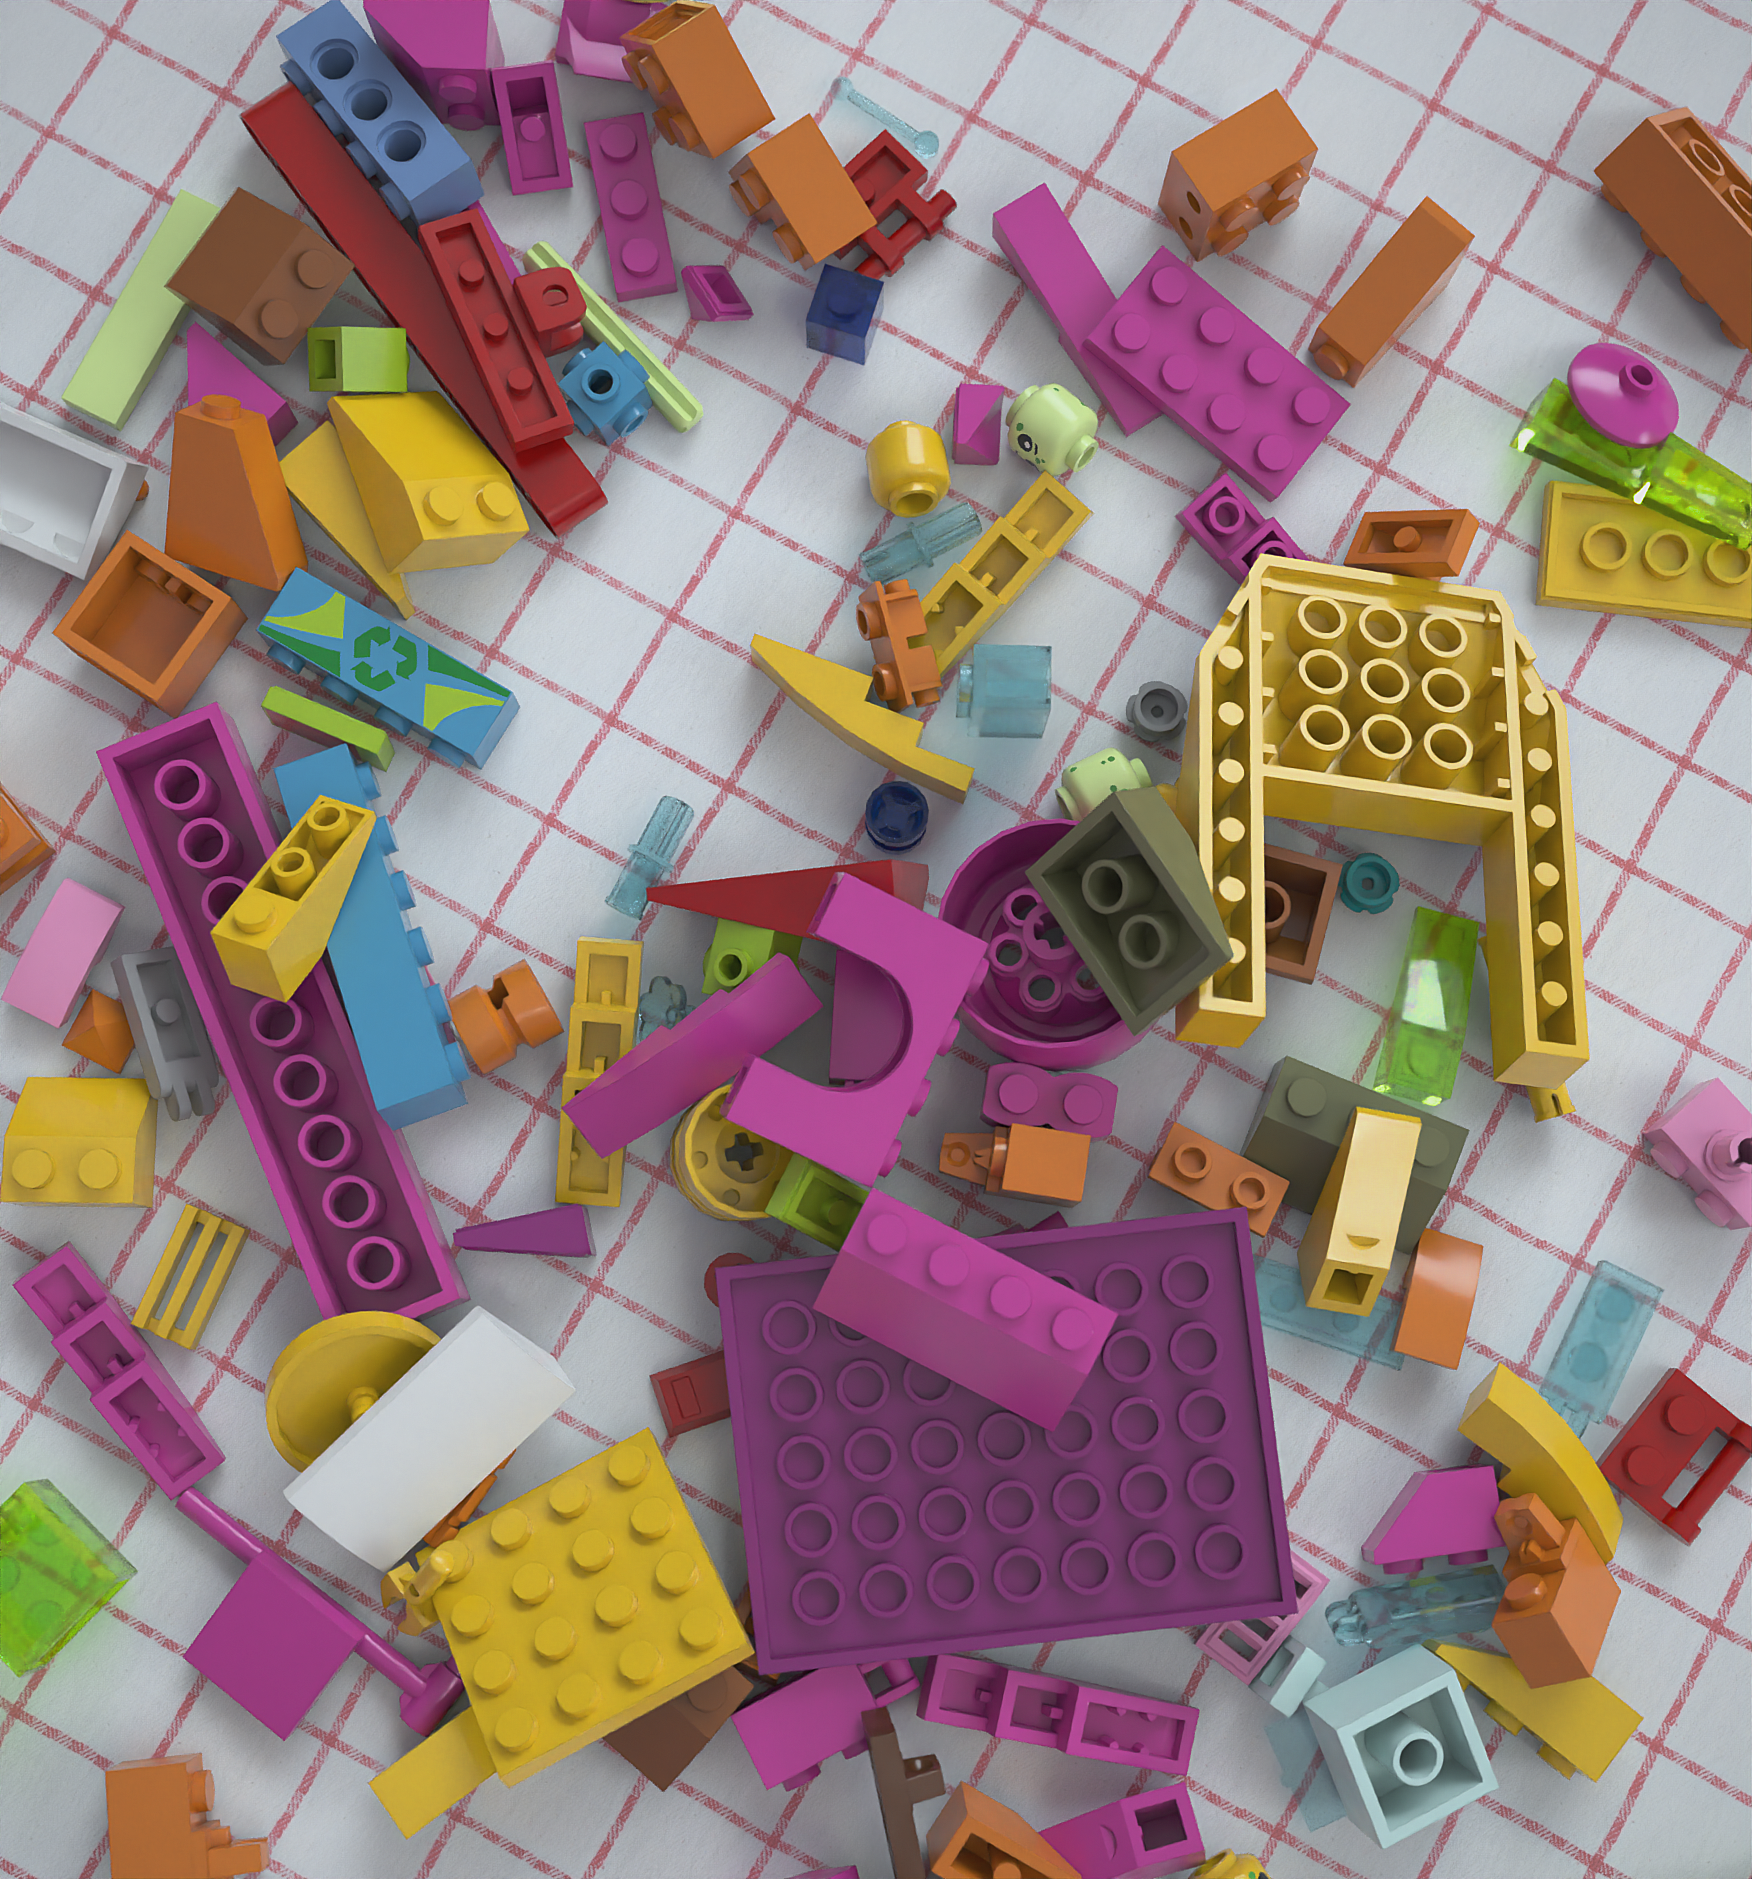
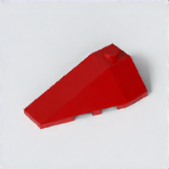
M887 859L646 888L647 901L826 942L806 931L835 872H845L923 911L929 882V869L926 864Z

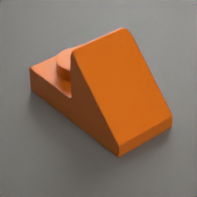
M1469 509L1364 512L1343 565L1350 568L1440 582L1441 577H1459L1480 522Z

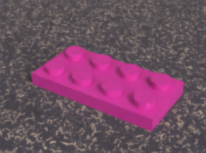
M1163 245L1156 251L1082 343L1085 348L1270 503L1279 497L1351 405Z

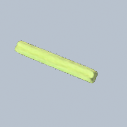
M537 242L524 254L522 262L528 274L550 267H564L572 272L587 305L586 315L580 321L583 332L597 346L604 341L617 356L624 349L633 355L650 376L644 385L647 387L653 406L678 432L685 433L700 421L704 415L702 404L548 242ZM550 290V291H548V292H561V291H559V290Z

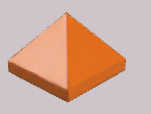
M92 989L65 1037L62 1046L117 1074H121L135 1048L123 1004Z

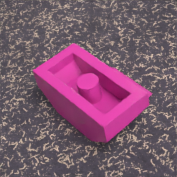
M564 0L555 52L557 63L571 65L575 75L633 83L622 64L621 58L627 52L619 37L660 12L667 5L661 2L637 3L626 0Z

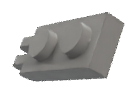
M174 946L120 955L110 964L151 1096L156 1100L164 1098L169 1116L175 1122L189 1119L192 1110L196 1116L212 1114L215 1109V1101L211 1088L218 1085L219 1074L196 1000Z

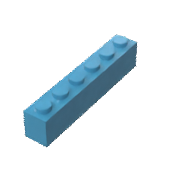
M347 743L273 768L291 829L295 827L319 795L374 812L372 800L382 797L370 762L366 761L359 764ZM384 815L378 817L375 821L327 942V948L377 1112L389 1127L395 1131L468 1104L461 1082L471 1079V1073L459 1042L456 1041L451 1044L448 1042L443 1023L453 1020L452 1013L440 983L430 985L425 966L434 963L433 953L421 926L412 928L407 910L416 907L417 904L404 870L394 872L389 854L398 852L399 847L387 816Z

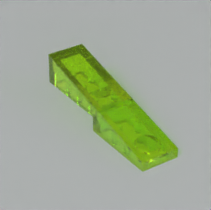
M1555 377L1531 401L1509 444L1510 447L1741 550L1746 551L1752 546V483L1672 432L1657 446L1644 449L1623 446L1606 438L1582 417L1571 399L1568 386Z

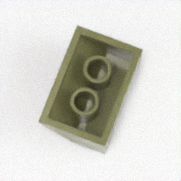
M1285 1056L1275 1063L1239 1155L1290 1181L1281 1203L1312 1215L1356 1106L1419 1117L1422 1125L1394 1247L1397 1251L1407 1255L1411 1254L1448 1189L1470 1130L1307 1063Z

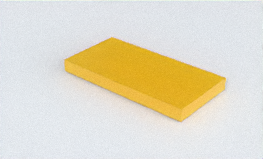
M1550 480L1544 487L1535 605L1752 629V502Z

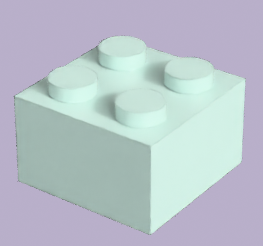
M1418 1643L1303 1703L1348 1819L1382 1850L1499 1788L1454 1668Z

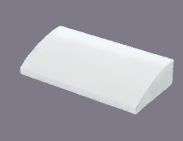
M0 402V543L80 579L90 581L119 535L141 489L149 466Z
M477 1305L283 1491V1494L292 1506L329 1537L368 1564L386 1573L576 1392V1389L555 1357Z

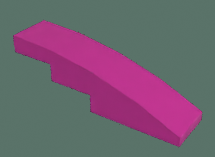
M777 953L732 992L727 993L719 989L671 1030L663 1025L659 1026L561 1109L595 1153L603 1159L663 1124L715 1090L738 1073L748 1052L757 1057L762 1056L824 1006L791 959L782 953Z
M70 1241L15 1279L12 1286L53 1335L52 1345L90 1390L91 1396L89 1400L171 1501L225 1461V1455L137 1328L131 1324V1320Z
M950 1653L928 1656L916 1716L925 1721L984 1731L997 1738L1056 1748L1069 1755L1187 1776L1200 1709L1086 1681Z

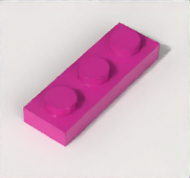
M644 112L585 122L584 127L618 303L678 292Z

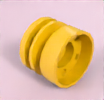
M731 1083L708 1093L693 1103L680 1116L670 1139V1170L679 1192L699 1212L720 1221H751L767 1218L771 1215L764 1211L795 1151L727 1120L719 1113L733 1084ZM735 1136L740 1146H750L752 1150V1158L743 1161V1171H741L738 1161H727L725 1156V1149L735 1145Z

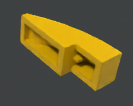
M1499 1362L1470 1393L1457 1430L1503 1463L1496 1486L1513 1498L1535 1492L1558 1521L1576 1517L1601 1559L1607 1565L1614 1558L1624 1520L1609 1484L1589 1451L1565 1420L1532 1387Z
M472 1705L468 1706L368 1782L406 1840L497 1772Z

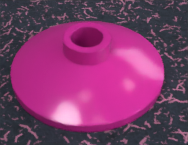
M1596 343L1582 349L1571 361L1567 372V384L1571 399L1582 417L1600 434L1623 446L1644 449L1660 445L1674 432L1679 420V406L1675 392L1663 373L1647 358L1622 345Z

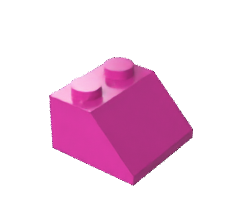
M363 0V8L377 46L442 124H449L456 129L464 131L479 130L484 125L501 126L491 68L504 67L505 57L490 0Z

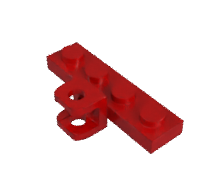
M477 208L418 226L419 242L514 454L573 434V418L546 361V358L574 348L583 338V327L580 321L586 315L587 305L572 272L564 267L545 268L514 278L512 286ZM550 290H559V291H561V292H548V291H550Z

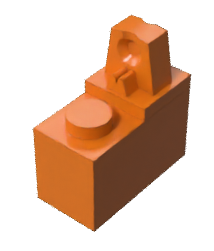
M1012 1123L1009 1128L995 1126L993 1133H945L941 1145L938 1172L983 1186V1194L1073 1208L1082 1201L1091 1135Z
M1535 1492L1523 1494L1517 1498L1505 1499L1500 1502L1494 1519L1509 1551L1502 1570V1574L1508 1584L1491 1626L1530 1689L1591 1677L1621 1590L1576 1517L1558 1521Z
M202 1753L123 1761L105 1771L111 1879H234V1875L262 1872L270 1865L268 1837L231 1840L230 1826H220V1819L207 1821L206 1812L212 1811L214 1807L215 1787L211 1770H203Z

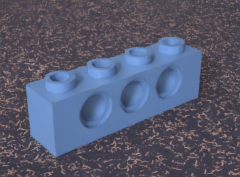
M340 0L328 1L276 36L287 59L286 62L280 65L286 80L291 81L303 96L309 93L317 103L312 108L335 138L342 134L350 143L345 149L365 178L369 179L376 175L383 184L379 188V192L399 221L409 216L418 227L458 214L485 195L471 158Z

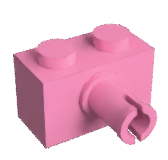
M1717 1077L1697 1084L1649 1127L1643 1135L1653 1144L1654 1147L1650 1152L1658 1165L1674 1178L1682 1176L1698 1194L1694 1199L1695 1203L1710 1221L1719 1227L1726 1225L1730 1230L1752 1227V1114Z

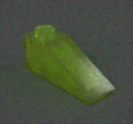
M1420 906L1416 907L1372 1090L1432 1106L1451 1099L1466 1034L1480 922Z

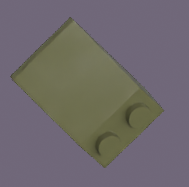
M1155 786L1113 791L1025 871V874L1133 1036H1138L1145 1032L1235 957L1193 841Z

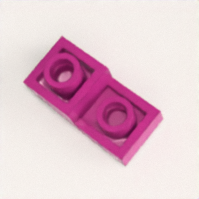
M1227 473L1218 476L1175 515V518L1199 545L1240 585H1242L1261 553L1310 561L1274 517L1265 520Z

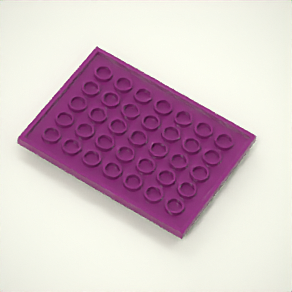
M1247 1207L973 1238L1118 1313L1087 1378L1054 1432L1035 1424L813 1309L838 1254L715 1268L759 1675L1298 1614Z

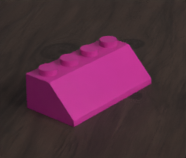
M873 1187L813 1306V1309L1051 1432H1054L1087 1378L1118 1316V1313Z

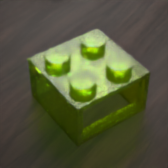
M49 1479L24 1482L0 1506V1659L18 1678L44 1669L139 1572Z

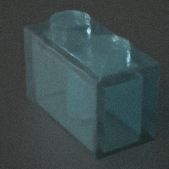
M973 645L971 663L959 664V675L956 683V718H967V737L1042 739L1051 711L1052 646Z

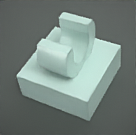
M1288 1635L1251 1681L1248 1688L1290 1718L1301 1702L1304 1703L1329 1690L1327 1686L1317 1680L1327 1661Z

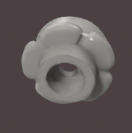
M1151 681L1140 686L1139 693L1129 698L1126 705V717L1129 722H1133L1135 726L1134 732L1143 740L1157 742L1163 737L1170 740L1178 736L1184 729L1186 724L1184 713H1186L1188 705L1184 695L1178 689L1160 681ZM1159 707L1162 709L1163 715L1156 718L1151 714V709Z

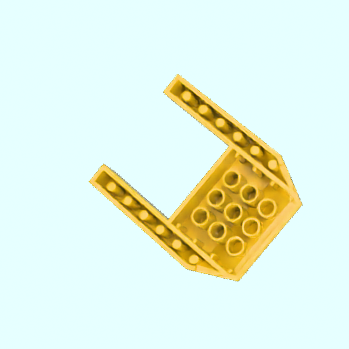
M1262 553L1259 555L1195 660L1176 800V817L1193 841L1235 957L1175 1006V1040L1241 1048L1266 1017L1265 815L1481 846L1494 1081L1557 1089L1590 1060L1567 710L1556 689L1547 691L1532 664L1537 655L1526 636L1516 629L1513 620L1514 615L1500 591Z

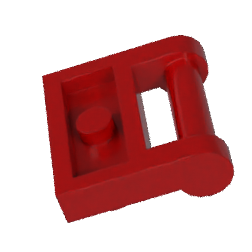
M1669 1368L1595 1463L1607 1483L1681 1543L1691 1546L1702 1531L1698 1526L1700 1521L1748 1459L1752 1458V1427L1739 1420L1679 1369ZM1715 1430L1728 1442L1679 1505L1674 1508L1662 1498L1663 1494L1712 1431Z

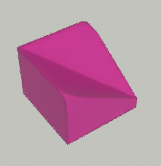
M960 383L959 387H956L951 460H954V464L988 466L998 464L1000 456L1001 413L1005 391L1003 386Z

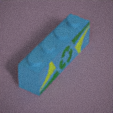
M298 567L295 568L256 629L270 647L266 655L275 663L296 675H299L304 667L324 678L319 686L327 693L350 706H353L357 698L377 709L373 718L383 726L403 737H406L410 730L424 736L431 741L427 749L441 760L456 768H460L463 762L466 761L482 770L520 708L514 693Z

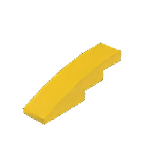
M1045 470L1004 518L1000 516L959 564L954 562L923 598L920 605L928 633L924 636L907 639L909 650L932 645L939 675L942 678L1042 573L1091 518L1094 512Z
M754 634L750 644L752 661L799 708L847 745L902 778L960 804H964L972 783L975 768L919 748L924 723L869 703L873 694V677Z
M580 936L577 941L574 1003L570 1007L567 1067L563 1075L561 1108L636 1046L644 941ZM562 1109L560 1114L555 1202L620 1207L627 1145L601 1159Z

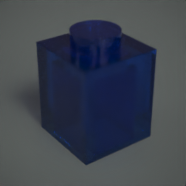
M825 264L806 317L807 348L865 366L883 313L884 282Z

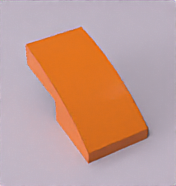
M1425 1228L1409 1260L1402 1289H1405L1406 1292L1389 1348L1390 1351L1450 1370L1458 1369L1475 1300L1483 1245Z

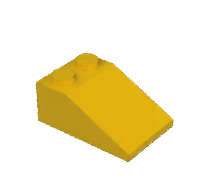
M438 391L333 396L328 400L327 405L388 574L491 564L530 531L509 473Z

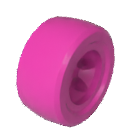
M1061 818L1026 822L1001 831L976 848L954 873L942 897L938 919L989 944L983 955V958L989 961L986 976L972 997L967 994L964 995L956 1012L964 1026L996 1054L1013 1062L1030 1064L1051 1072L1086 1070L1114 1060L1141 1042L1156 1024L1154 1023L1141 1035L1133 1036L1101 986L1094 990H1084L1078 985V975L1088 967L1069 938L1064 935L1063 941L1065 946L1058 949H1051L1048 941L1041 939L1047 931L1053 928H1061V926L1025 874V871L1080 822ZM1033 903L1037 904L1027 914L1025 920L1015 918L1021 911ZM1007 944H1016L1022 949L1021 959L1012 966H1006L998 962L1000 953ZM1039 978H1047L1055 985V992L1045 1001L1035 1000L1029 994L1031 984Z

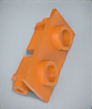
M907 579L893 581L884 585V591L881 580L875 581L858 597L860 603L856 606V621L862 638L865 641L870 640L876 662L872 668L873 685L878 698L882 702L886 701L888 710L896 713H901L914 703L913 698L916 708L940 702L938 690L943 688L932 645L909 650L907 639L924 636L928 633L917 590H910Z
M1177 1122L1173 1123L1163 1146L1155 1154L1148 1170L1150 1172L1147 1178L1210 1211L1247 1207L1249 1230L1262 1238L1266 1236L1290 1184V1181Z

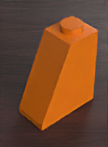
M1426 196L1318 325L1308 347V350L1314 354L1313 357L1318 367L1329 377L1335 380L1343 379L1354 388L1448 286L1475 235L1431 198Z
M218 394L205 395L201 401L175 412L164 554L173 560L278 592L284 587L296 567L308 573L309 562L264 414L241 408V402L236 398Z

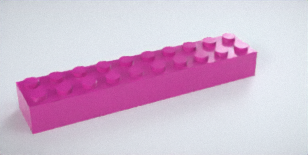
M214 702L96 751L323 1319L327 1320L335 1316L360 1311H380L399 1314L421 1322L471 1300L402 1129L393 1131L377 1112L327 946L322 957L287 1003L232 985L210 932L283 842L234 719L217 702Z

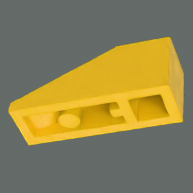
M327 420L279 461L288 494L402 617L407 620L415 613L405 573L388 574L337 430Z

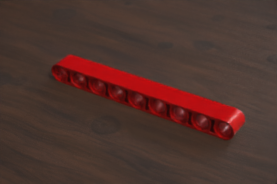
M288 81L239 114L242 123L255 143L332 245L355 264L352 271L395 328H406L407 344L482 443L506 469L511 481L555 538H561L607 505L608 500L603 490L564 437L514 454L426 256L297 87L291 81Z

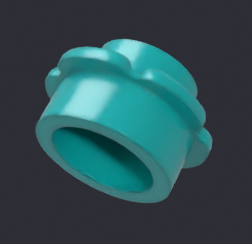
M1361 853L1356 857L1355 861L1345 862L1342 866L1338 886L1342 889L1340 898L1344 905L1356 913L1366 910L1370 914H1379L1387 910L1393 903V894L1398 891L1400 886L1396 869L1387 860L1383 859L1382 856L1375 853ZM1364 879H1370L1373 882L1371 890L1363 888L1362 881Z

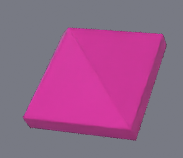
M686 266L681 271L692 319L709 322L749 320L754 315L752 308L725 266Z

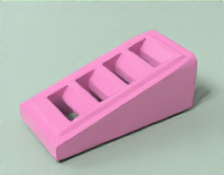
M1291 1549L1294 1579L1301 1584L1296 1590L1298 1614L1258 1618L1270 1627L1263 1638L1239 1620L1207 1624L1193 1643L1246 1685L1251 1683L1330 1582L1325 1575ZM1225 1628H1228L1254 1648L1247 1660L1218 1638Z

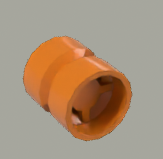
M525 958L493 975L491 988L485 990L478 985H474L447 1000L453 1017L452 1021L469 1053L484 1075L516 1059L517 1046L525 1044L534 1049L565 1032L549 999Z

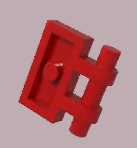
M886 129L843 167L877 221V224L833 252L840 261L857 245L867 253L868 257L853 270V273L858 281L868 289L884 275L892 277L905 264L903 257L923 239L931 241L943 230V220L957 208L953 197L944 189L937 192L928 202L916 192L927 181L928 170ZM898 209L907 218V221L889 238H886L876 227Z

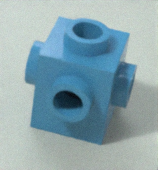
M604 341L593 351L585 348L571 358L562 371L564 378L557 383L567 401L566 405L573 418L574 426L584 436L594 431L608 447L619 436L624 438L634 432L647 418L648 410L653 406L647 387L644 385L650 378L646 370L626 349L617 356ZM610 379L613 380V385L607 393L596 394Z

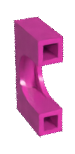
M835 872L806 932L870 963L889 980L899 999L902 1014L901 1033L896 1049L887 1063L873 1076L857 1084L844 1087H827L814 1084L748 1052L719 1113L727 1120L872 1188L877 1175L883 1178L887 1177L896 1163L902 1142L895 1138L906 1115L915 1117L928 1096L931 1081L925 1079V1076L935 1055L944 1057L957 1036L960 1021L955 1019L954 1016L964 995L967 994L972 997L986 976L989 961L984 959L983 955L989 944L845 872Z

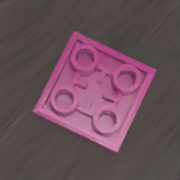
M263 1550L253 1558L182 1657L285 1741L294 1733L365 1637L366 1633Z

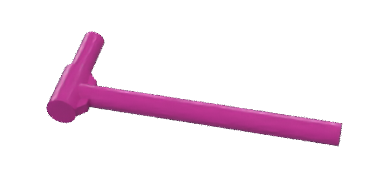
M193 1486L189 1487L176 1502V1509L247 1566L256 1555L265 1550L364 1631L366 1635L354 1652L404 1691L399 1698L401 1719L424 1737L430 1736L465 1690L453 1654L447 1661L441 1660L437 1663L426 1664L422 1669L418 1668Z

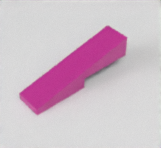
M1044 182L993 213L992 237L1059 330L1058 342L1123 434L1128 437L1164 414L1082 345L1117 299L1046 183Z

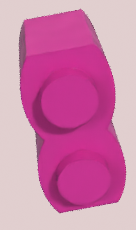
M1020 1062L999 1063L990 1066L986 1073L979 1119L992 1128H995V1126L1009 1128L1012 1123L1091 1135L1090 1143L1104 1140L1112 1133L1118 1087L1110 1081L1093 1074L1067 1073L1053 1077L1045 1070L1030 1064Z

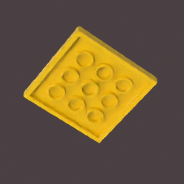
M649 1427L460 1528L453 1540L443 1542L436 1549L429 1545L415 1553L420 1568L429 1556L437 1550L447 1551L454 1558L455 1567L431 1596L498 1777L508 1788L524 1781L755 1653L661 1447Z

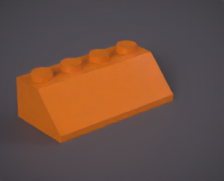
M1687 106L1647 117L1593 170L1604 183L1601 186V192L1614 208L1624 213L1628 211L1643 228L1640 231L1641 238L1653 253L1662 258L1668 257L1683 274L1680 276V282L1687 293L1696 301L1702 304L1707 302L1722 319L1720 328L1727 339L1736 347L1743 350L1747 348L1752 353V180Z

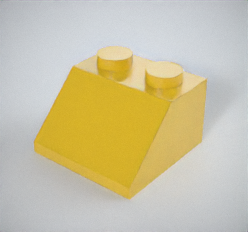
M27 1077L4 1135L0 1202L20 1206L153 1208L158 1099L156 1100L151 1096L146 1079Z

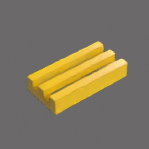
M186 1204L131 1324L141 1329L149 1330L164 1339L174 1341L184 1348L196 1350L251 1230L194 1205ZM198 1223H201L205 1226L161 1320L155 1318V1315ZM218 1233H224L228 1237L185 1330L175 1327Z

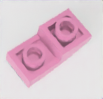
M70 878L63 880L29 939L1 1000L58 1029L66 1024L92 967L101 962L125 906Z

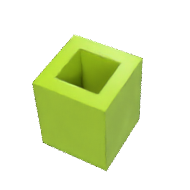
M346 326L307 328L309 392H407L410 355L406 347V328Z

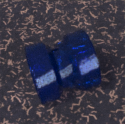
M891 781L880 785L872 792L866 803L865 829L868 839L875 848L886 854L901 855L911 852L920 845L926 834L929 814L926 798L921 791L908 782Z

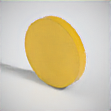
M360 1311L335 1316L301 1333L278 1356L270 1370L265 1387L264 1404L267 1429L279 1454L288 1464L303 1473L419 1362L441 1338L431 1329L411 1318L380 1311Z

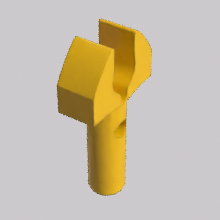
M444 1550L434 1551L417 1573L410 1563L406 1562L388 1572L381 1580V1598L384 1609L403 1598L407 1601L405 1607L407 1617L397 1627L399 1631L407 1635L418 1636L440 1622L431 1596L455 1567L454 1558L449 1552Z

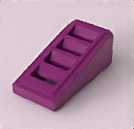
M578 1203L456 1229V1233H452L455 1246L470 1251L579 1258L596 1256L588 1208Z

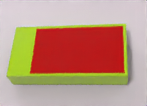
M270 686L261 704L272 725L327 748L347 743L356 760L361 762L369 761L371 766L382 771H387L395 755L386 731L278 686Z

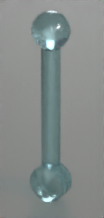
M840 76L832 81L830 91L835 99L839 101L849 100L915 144V151L920 157L931 158L937 154L939 139L934 132H918L856 91L848 77Z

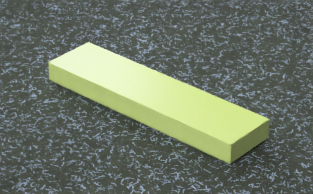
M183 189L180 190L61 398L68 406L120 432L122 431L191 310L188 305L167 290L164 285L221 208Z

